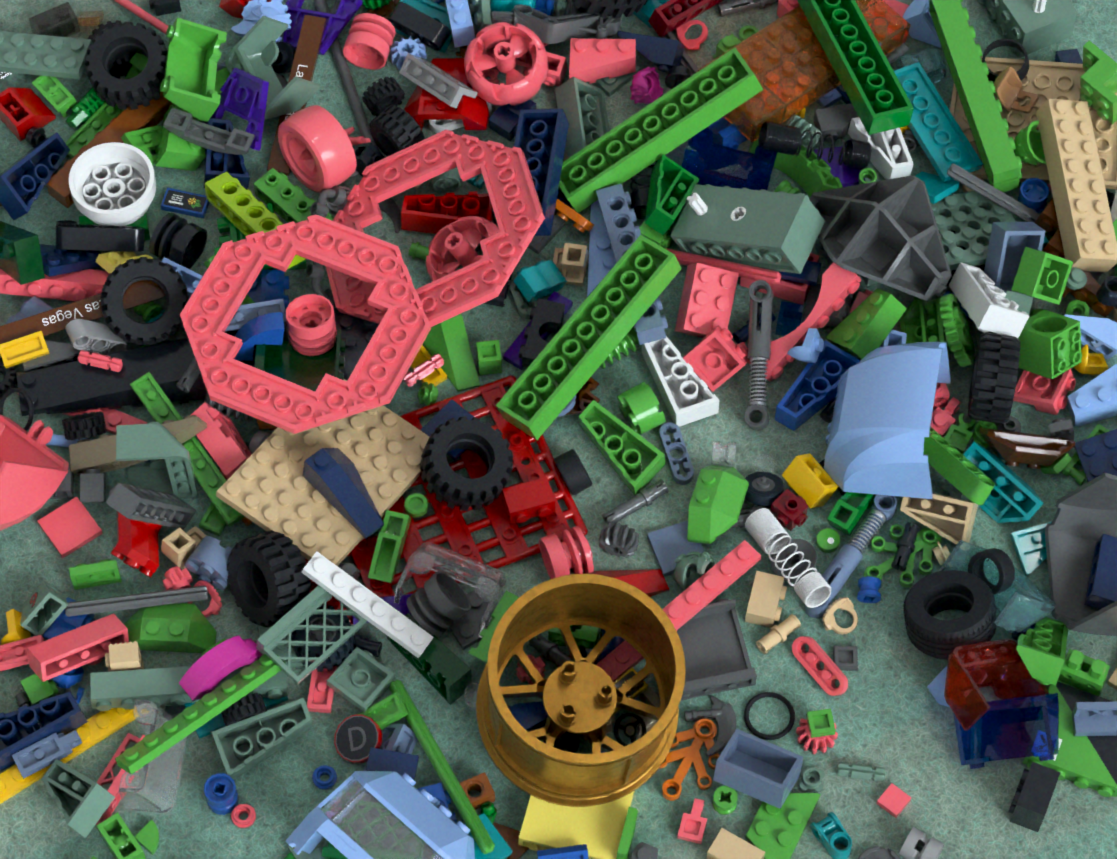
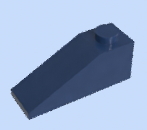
M618 31V36L621 39H636V50L656 65L658 70L668 73L670 68L680 66L685 46L679 40Z

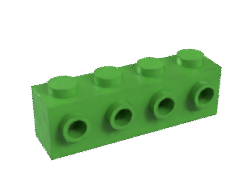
M272 168L253 183L255 195L265 204L271 203L274 211L287 223L293 221L298 223L312 216L310 214V207L316 201L305 196L299 186L291 184L284 173H279ZM328 212L325 218L333 220L334 217Z

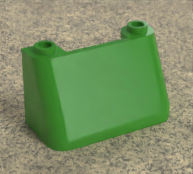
M177 17L173 25L168 26L166 37L169 40L165 77L162 80L160 91L163 92L164 98L180 109L192 114L195 119L207 123L220 105L221 95H218V92L215 91L217 62L222 54L219 47L222 43L225 44L227 32Z

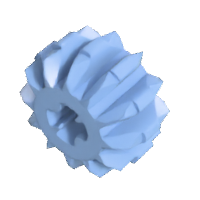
M401 36L400 42L394 41L393 47L390 50L391 62L393 65H396L398 71L401 69L408 53L427 59L426 47L424 44H421L419 38L412 40L410 36L405 40Z

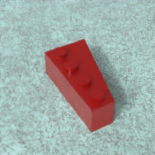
M477 191L468 192V195H455L454 192L436 197L434 194L405 195L401 210V230L437 234L446 225L466 216H480L493 222L494 211L489 194H478Z

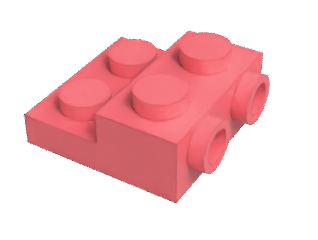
M719 325L683 356L686 363L692 366L694 372L707 384L712 392L743 368L749 360L747 359L748 351L740 344L737 346L732 341V333L727 328L722 329Z
M1071 369L1054 379L1024 370L1015 387L1013 401L1034 405L1036 411L1057 415L1060 409H1065L1067 393L1075 389L1076 379Z

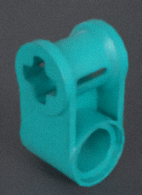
M829 812L827 817L821 821L810 824L812 833L833 859L849 858L852 839L833 812ZM843 844L846 848L839 850L835 845Z

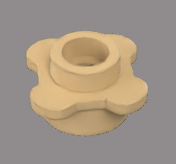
M938 541V546L932 550L940 566L946 563L948 566H951L948 559L952 558L947 546L941 547Z

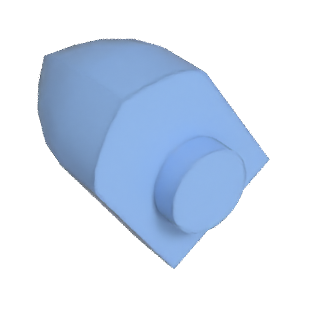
M808 328L803 345L791 348L787 354L801 362L816 363L819 353L824 348V341L820 337L818 329Z

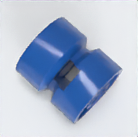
M1038 178L1026 179L1020 187L1017 201L1041 214L1045 209L1049 195L1047 183Z
M224 773L214 774L206 780L204 794L209 809L218 815L231 813L238 805L239 800L234 780Z

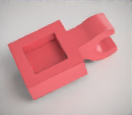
M954 397L949 401L944 410L937 407L932 413L930 426L942 437L947 434L950 426L956 423V419L953 416L960 409L959 405L961 402Z
M695 798L691 814L683 812L677 835L678 839L697 844L702 843L707 824V818L701 817L704 800Z

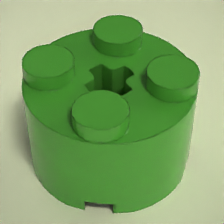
M645 381L617 396L620 403L619 409L623 417L629 418L631 422L629 424L630 428L641 435L666 422L663 411L658 412L659 401Z

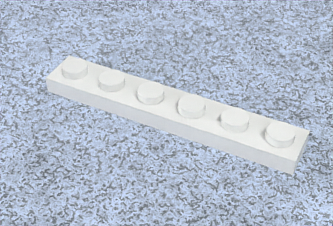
M316 551L301 571V573L417 658L421 656L434 638Z

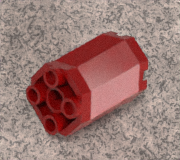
M116 511L117 542L112 548L111 554L120 560L125 558L123 561L125 564L134 569H139L141 573L151 578L159 567L158 532L163 525L128 519Z

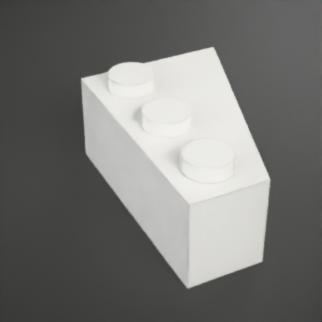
M859 117L851 119L848 135L852 139L870 143L872 148L870 161L885 180L911 175L914 164L900 128L868 135Z

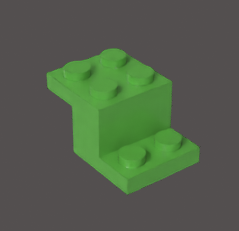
M1089 40L1083 46V69L1085 73L1080 77L1081 101H1087L1088 107L1091 106L1095 109L1101 119L1108 120L1113 124L1117 121V96L1115 95L1117 92V63Z

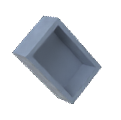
M1034 222L992 223L984 273L995 282L994 286L1002 289L1005 293L1007 290L1012 291L1014 278L1025 247L1042 251L1045 236L1044 229Z
M736 729L716 761L713 780L781 809L800 777L804 757Z

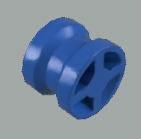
M869 576L860 578L858 580V587L860 588L857 594L858 601L878 603L881 600L879 589L881 588L882 581L876 577Z

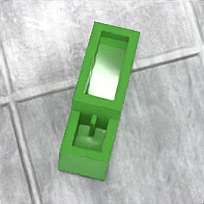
M386 510L383 521L384 526L378 535L368 578L392 583L410 526V515Z

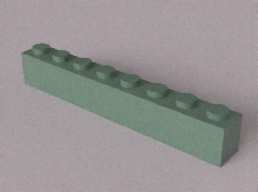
M249 665L240 667L231 672L230 674H228L224 679L220 681L216 688L221 686V684L224 681L234 677L243 668L248 667ZM191 666L90 673L92 708L99 711H108L111 708L134 709L136 706L156 708L166 704L182 706L185 703H196L200 699L192 701L179 684ZM281 670L248 694L260 693L262 698L273 700L288 696L286 674Z

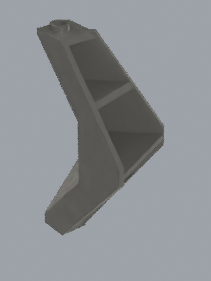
M911 175L812 193L809 200L825 220L818 239L831 261L843 269L925 301L941 298L947 291L946 285L952 275L925 182Z

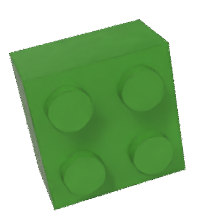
M1025 247L1014 278L1012 291L1060 305L1073 261Z

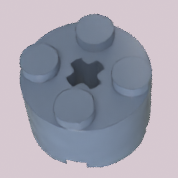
M205 536L184 565L188 570L199 576L197 578L198 581L205 580L218 589L224 590L229 584L227 564L230 562L228 557L232 548L229 546L223 548L219 545L220 540Z

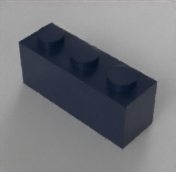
M1102 534L1095 544L1084 605L1097 609H1102L1117 601V538L1107 534Z

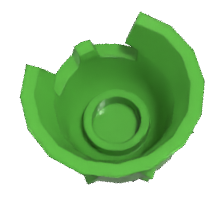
M1039 120L1033 121L1029 126L1021 129L1014 139L1016 147L1014 150L1015 156H1019L1022 162L1035 166L1038 163L1046 164L1040 130L1035 129L1039 125Z

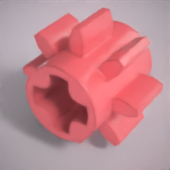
M178 566L170 568L164 575L166 579L162 580L166 590L191 587L190 583L193 582L188 569L181 570Z
M527 655L544 678L545 674L543 672L546 671L544 668L546 665L539 656L535 659L534 656ZM518 662L516 675L521 683L527 681L530 685L534 684Z

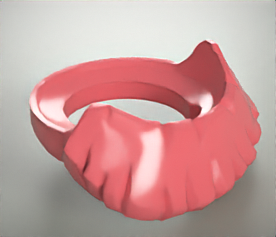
M690 20L676 28V35L687 50H699L700 44L708 36V28L700 20ZM696 24L702 27L700 37L687 40L685 33L689 27Z
M205 580L197 581L193 587L206 586L208 593L212 597L209 607L201 613L205 618L212 614L218 615L222 607L221 598L218 596L219 593L216 592L217 590Z

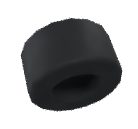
M574 449L554 458V462L572 495H576L593 485Z

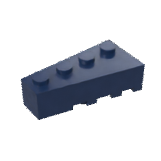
M57 132L41 141L0 174V203L13 221L28 213L32 203L37 200L43 187L50 181L53 172L58 169L70 151Z

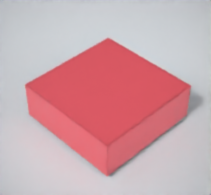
M891 783L877 800L876 804L897 818L911 801V797Z

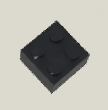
M1032 762L1029 770L1024 768L1008 813L1013 814L1010 822L1038 832L1061 772Z

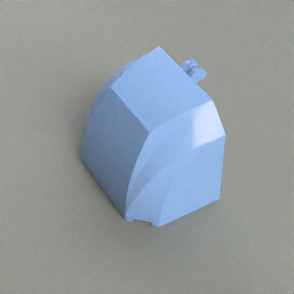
M916 342L880 347L868 353L858 364L850 367L842 374L838 382L832 422L828 424V432L830 434L825 439L828 445L825 454L824 470L843 492L932 499L933 493L928 455H924V437H929L937 383L950 384L951 382L946 342Z

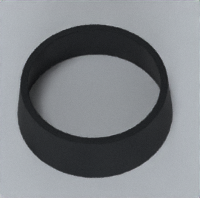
M999 39L988 45L984 51L982 63L985 62L987 54L997 47L1010 46L1020 50L1025 56V61L1016 73L1021 81L1025 78L1029 70V59L1025 48L1019 42L1012 39ZM988 68V80L994 83L999 74L992 72Z

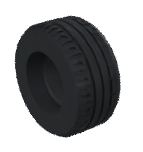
M943 570L931 573L914 584L904 600V619L909 640L918 650L928 656L944 660L969 657L983 649L996 632L997 614L992 590L983 580L965 571ZM950 609L967 612L966 615L954 620H940L933 617L939 612Z

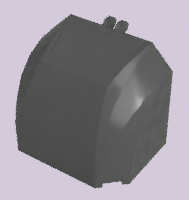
M1103 473L1058 499L1055 505L1058 508L1052 523H1047L1045 527L1052 616L1062 621L1072 631L1117 636V601L1102 609L1084 605L1095 544L1102 534L1117 538V476Z

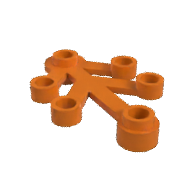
M706 718L699 719L694 723L693 729L675 734L677 741L672 744L671 748H676L679 742L694 740L689 747L669 752L665 762L659 767L665 768L667 763L683 759L673 779L666 780L662 785V795L665 799L674 801L680 797L682 791L681 783L692 763L698 777V787L702 790H707L711 787L712 778L706 772L699 750L703 743L707 751L715 744L713 739L716 736L717 727L713 721ZM702 728H707L709 730V733L702 734L700 730ZM718 753L709 756L708 765L713 770H715L716 765H713L711 760L714 758L718 759L720 756ZM707 779L709 783L707 785H702L700 783V780ZM669 788H674L676 790V793L670 795L668 794L667 790Z

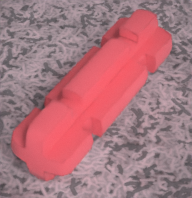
M81 350L78 355V361L81 364L88 365L90 363V366L107 370L111 368V371L120 372L123 366L122 359L113 357L110 359L111 356L94 352L90 354V351Z
M439 354L430 357V361L426 360L412 369L413 372H407L403 381L408 387L413 386L417 383L416 380H422L434 372V368L438 369L443 366V358Z

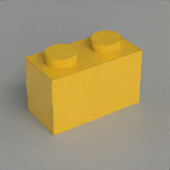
M810 453L796 456L782 474L788 486L806 501L810 509L824 506L839 487Z

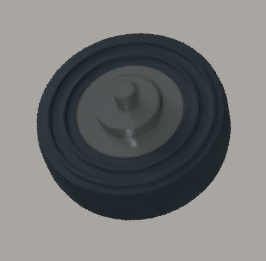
M756 472L745 478L749 483L745 499L752 504L770 506L784 492V483L775 474Z

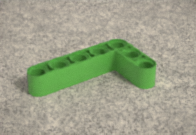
M930 426L929 437H924V455H928L929 465L970 501L983 505L993 490L995 483Z

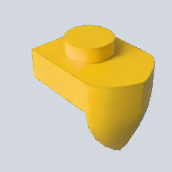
M1088 344L1081 347V363L1074 366V369L1082 374L1090 375L1102 374L1108 370L1103 354L1088 353Z
M15 609L6 612L8 634L1 639L0 645L31 637V632L20 625L21 612Z

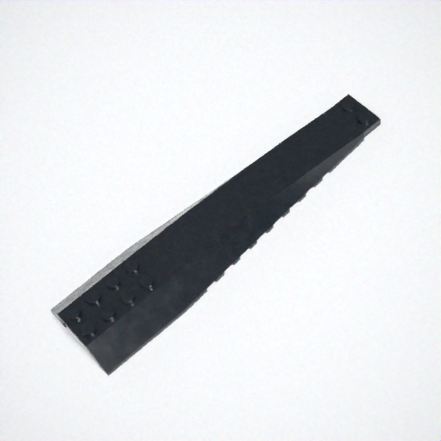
M334 308L337 333L338 329H341V339H346V352H341V355H345V367L340 369V372H344V379L348 380L379 324L340 313L337 308ZM284 322L283 341H290L287 322ZM238 330L226 331L224 333L235 337ZM187 337L107 354V356H111L110 359L113 357L122 359L123 366L120 372L111 371V368L107 370L90 366V363L86 365L79 363V361L16 373L18 388L23 389L30 396L34 414L80 412L102 407L119 409L127 405L143 407V403L131 388L130 383L148 372L151 373L170 402L179 401L180 404L189 403V400H203L204 402L207 392L201 373L189 393L185 392V388L182 391L176 386L194 358ZM254 345L253 361H238L254 367L256 345ZM19 393L22 416L29 415L27 400Z

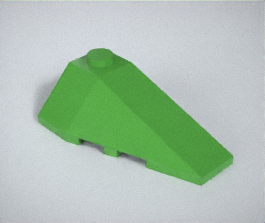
M462 314L431 327L423 345L431 353V356L439 354L443 358L444 365L441 368L457 391L479 387L480 382Z
M1048 617L1036 623L1034 629L1029 628L1025 635H1019L1016 650L1032 678L1044 685H1056L1065 661L1068 628L1063 622Z

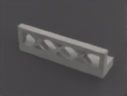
M409 53L399 71L400 74L454 108H457L463 95L475 99L478 94L426 59Z

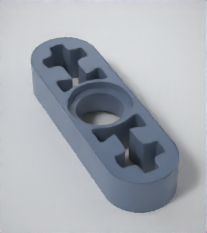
M665 423L660 427L659 438L673 480L680 485L689 484L693 479L694 469L680 428L675 423ZM667 430L673 433L674 442L671 444L669 435H666ZM678 449L683 455L680 458H673L670 452ZM680 464H682L684 472L687 473V477L679 474Z

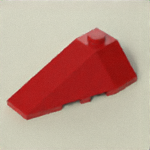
M661 569L609 570L590 573L624 581L638 588L649 597L669 591Z

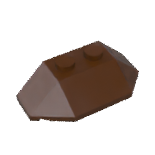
M980 428V434L996 456L1004 460L1005 465L1019 467V463H1025L1028 468L1041 469V465L1050 466L1071 450L1076 442L1062 437Z

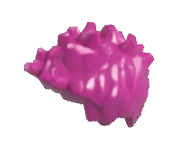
M647 67L633 75L632 85L630 86L632 96L630 100H634L635 104H650L663 95L664 89L660 87L659 74L655 71V67Z

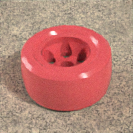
M312 105L303 108L289 116L279 125L278 142L283 157L297 179L310 190L321 193L323 190L332 189L334 186L342 184L355 172L356 157L351 141L336 118L323 107Z

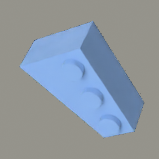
M1117 364L1068 396V409L1075 427L1117 415Z

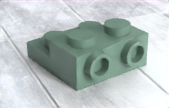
M356 647L329 677L326 685L365 713L377 698L380 699L388 690L391 682L394 681L395 674L388 665L380 664L376 661L369 651Z

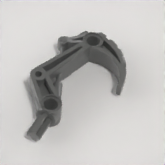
M522 4L515 5L511 12H491L492 24L498 22H507L512 25L516 23L522 24L531 29L543 43L547 44L595 35L596 39H606L610 35L618 34L622 23V16L618 19H613L612 15L602 18L596 12L593 15L586 13L587 9L580 6L578 11L582 13L551 17Z

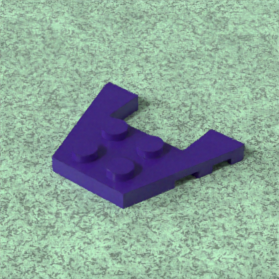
M287 0L285 5L288 7L287 14L291 15L289 19L292 20V23H290L291 29L284 31L283 42L292 44L296 50L304 15L326 18V25L319 55H324L360 8L363 1L341 0L336 14L301 9L304 0Z
M234 68L220 89L222 92L220 94V105L211 116L214 119H222L226 110L247 120L248 125L245 132L255 135L250 148L258 151L261 149L269 82L242 69Z

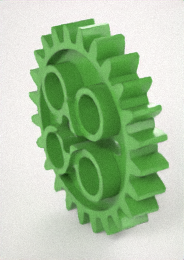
M954 294L941 296L939 302L941 306L940 316L947 344L950 350L954 352V357L957 359L960 367L973 365L975 359L973 354L974 344L970 335L971 329L966 314L960 308V303L957 302Z

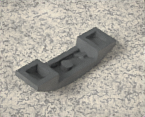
M171 108L163 124V127L190 143L227 154H247L255 138L254 134L236 128L229 132L193 120L192 114L175 108Z

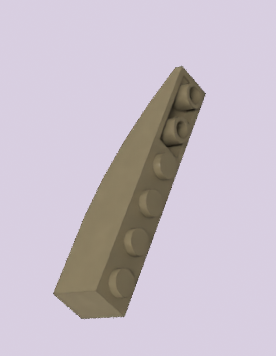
M195 415L185 416L183 420L178 421L166 420L161 424L181 444L207 428V423ZM100 435L98 439H82L76 444L69 445L70 470L79 477L80 474H86V469H100V473H105L147 461H116V435Z

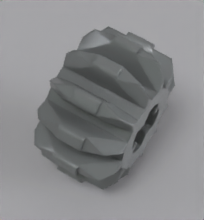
M620 523L604 525L599 536V547L604 552L618 557L623 556L627 558L634 555L639 543V534L635 532V529Z

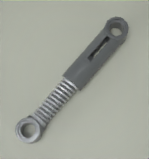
M757 280L749 287L747 359L751 362V372H749L751 375L749 376L750 396L748 397L750 400L744 413V419L751 429L761 431L768 426L770 420L767 413L768 406H766V399L764 397L767 396L765 395L767 392L765 391L767 388L765 386L767 384L765 382L767 380L765 373L768 372L765 370L768 368L766 361L770 360L772 301L774 294L766 281ZM760 289L767 290V294L763 298L755 296L756 292ZM760 307H762L761 326H759ZM755 413L763 415L762 420L758 423L751 421V417Z

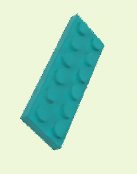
M917 62L895 70L894 73L914 108L908 127L943 183L953 179L947 175V170L951 164H956L969 173L981 169L982 161L921 64Z

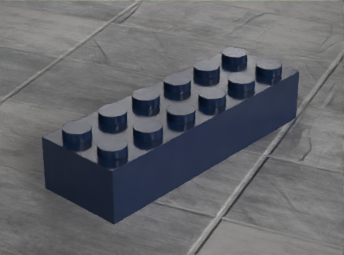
M563 109L520 110L514 147L521 148L525 154L545 217L534 236H551L569 122Z

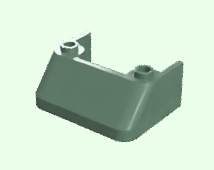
M262 16L227 54L225 60L230 74L234 68H239L269 82L264 120L298 111L321 87L318 83L294 77L283 89L271 65L279 54V48L275 41L289 26L287 23L266 16Z
M159 422L116 425V461L151 460L150 466L128 467L129 485L173 494L179 498H193L197 495V483L190 453Z

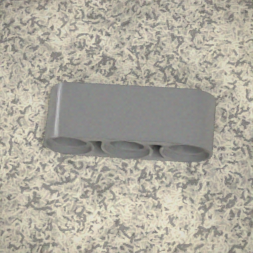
M74 319L65 327L75 349L103 355L127 351L128 349L126 341L116 336L107 324Z

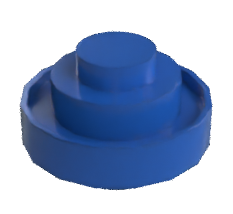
M82 667L54 677L52 680L60 688H70L72 685L82 681L84 670Z

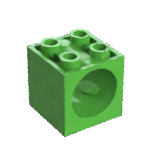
M1045 309L1028 318L1018 337L1020 340L1019 368L1054 379L1081 363L1080 321Z

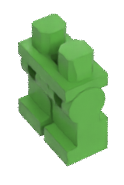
M1069 649L1065 656L1058 682L1100 696L1110 666L1104 661L1095 660L1083 655L1080 651Z

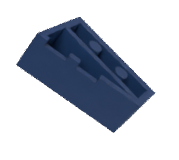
M210 118L208 121V125L232 132L234 129L231 120ZM206 149L204 183L227 171L233 178H237L246 190L248 189L250 176L246 171L243 155L227 154Z

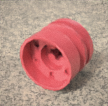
M370 13L358 14L353 18L349 35L343 48L344 57L350 63L360 68L370 70L383 68L387 62L396 34L395 27L390 21L379 15Z
M307 294L297 297L289 303L286 309V321L292 348L298 353L307 356L321 355L332 349L336 343L337 329L334 308L330 300L321 295Z
M579 526L572 527L571 534L567 529L563 530V542H560L555 533L539 539L541 556L550 579L570 575L571 568L574 574H583V571L586 574L594 572L592 551L588 540Z

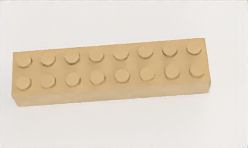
M1048 98L1036 111L1037 120H1039V130L1065 259L1073 261L1071 268L1076 267L1082 271L1108 272L1117 264V241L1088 102Z

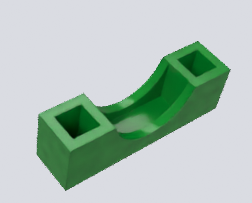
M846 492L844 496L838 499L828 516L829 525L851 536L875 494Z

